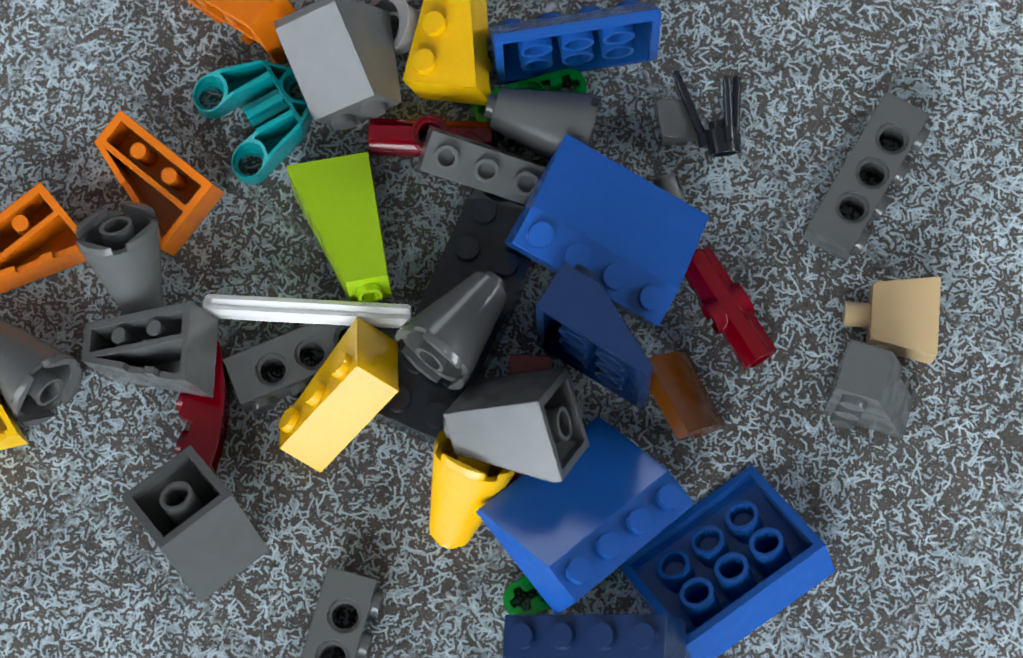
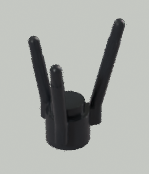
M678 70L673 71L672 76L697 134L698 148L708 147L709 157H725L740 153L741 77L735 76L733 78V90L731 89V77L728 75L723 77L724 119L709 122V130L705 132Z

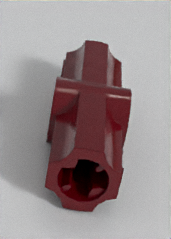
M426 115L417 120L370 118L368 152L370 156L419 157L424 144L421 142V139L427 134L429 126L493 146V129L489 128L490 122L444 121L434 115Z
M710 246L694 252L685 278L701 301L700 307L707 320L712 319L714 323L711 327L718 335H723L745 371L758 366L775 354L777 349L755 317V309L749 296L739 283L732 282Z

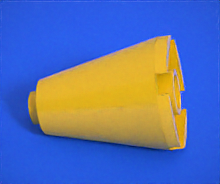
M444 430L439 432L433 447L429 533L440 546L455 549L469 543L483 522L476 511L504 490L516 471L455 454L451 439L446 436Z

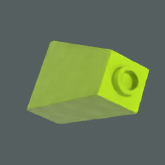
M363 152L288 165L287 171L293 194L349 301L378 302L381 299L391 298L392 291L369 153Z

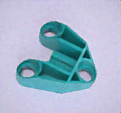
M260 59L215 70L201 77L194 86L192 99L197 111L202 116L208 119H216L240 107L250 125L256 130L234 150L231 160L235 176L246 185H256L265 180L305 139L313 118L306 101L291 97V91L298 85V82L290 67ZM217 90L223 94L221 102L212 109L204 107L201 104L202 96L207 91ZM249 156H256L262 160L261 168L253 175H246L240 171L242 160Z

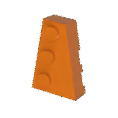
M186 0L221 25L224 22L243 33L240 39L249 46L254 41L260 43L273 63L281 65L287 58L276 33L274 21L295 12L289 0Z
M121 110L118 111L94 141L132 202L144 203L153 207L159 220L160 249L172 256L181 249L225 194L214 183Z
M41 182L0 213V294L87 261L77 246L75 232L78 226Z

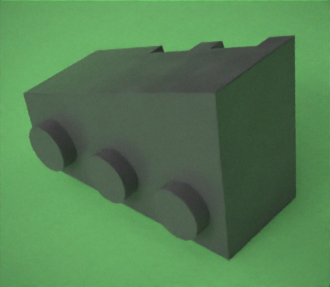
M192 301L88 322L85 323L81 362L110 380L213 398L219 320Z
M850 339L836 368L823 415L831 417L830 422L842 428L854 429L855 425L903 439L916 391L915 389L908 388L910 381L908 377L901 376L903 368L892 351Z

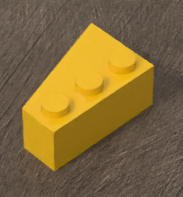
M423 0L402 79L419 98L487 106L489 96L492 94L489 83L491 60L488 58L486 39L489 37L487 1Z
M357 316L295 404L289 407L282 415L278 424L280 429L279 449L321 473L398 392V341L396 342L395 339Z

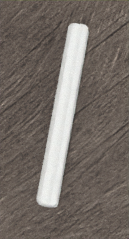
M207 294L203 301V310L216 319L351 326L358 316L374 327L400 328L412 319V309L408 304Z

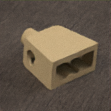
M941 277L874 282L868 292V303L844 302L842 324L843 326L866 328V344L892 351L895 356L932 364L938 354Z

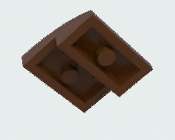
M671 352L648 358L654 367L650 391L677 440L692 435L694 438H698L726 426L686 353Z

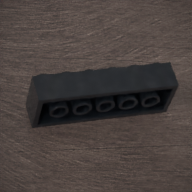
M473 188L414 314L416 316L474 272L485 273L489 271L503 280L506 286L504 290L507 293L508 299L468 382L462 389L453 390L447 388L452 383L442 377L437 383L430 380L405 358L401 352L405 346L402 340L398 349V392L373 417L375 421L434 446L439 432L444 430L443 413L473 380L485 377L536 264L535 261L504 244L524 208L523 206Z

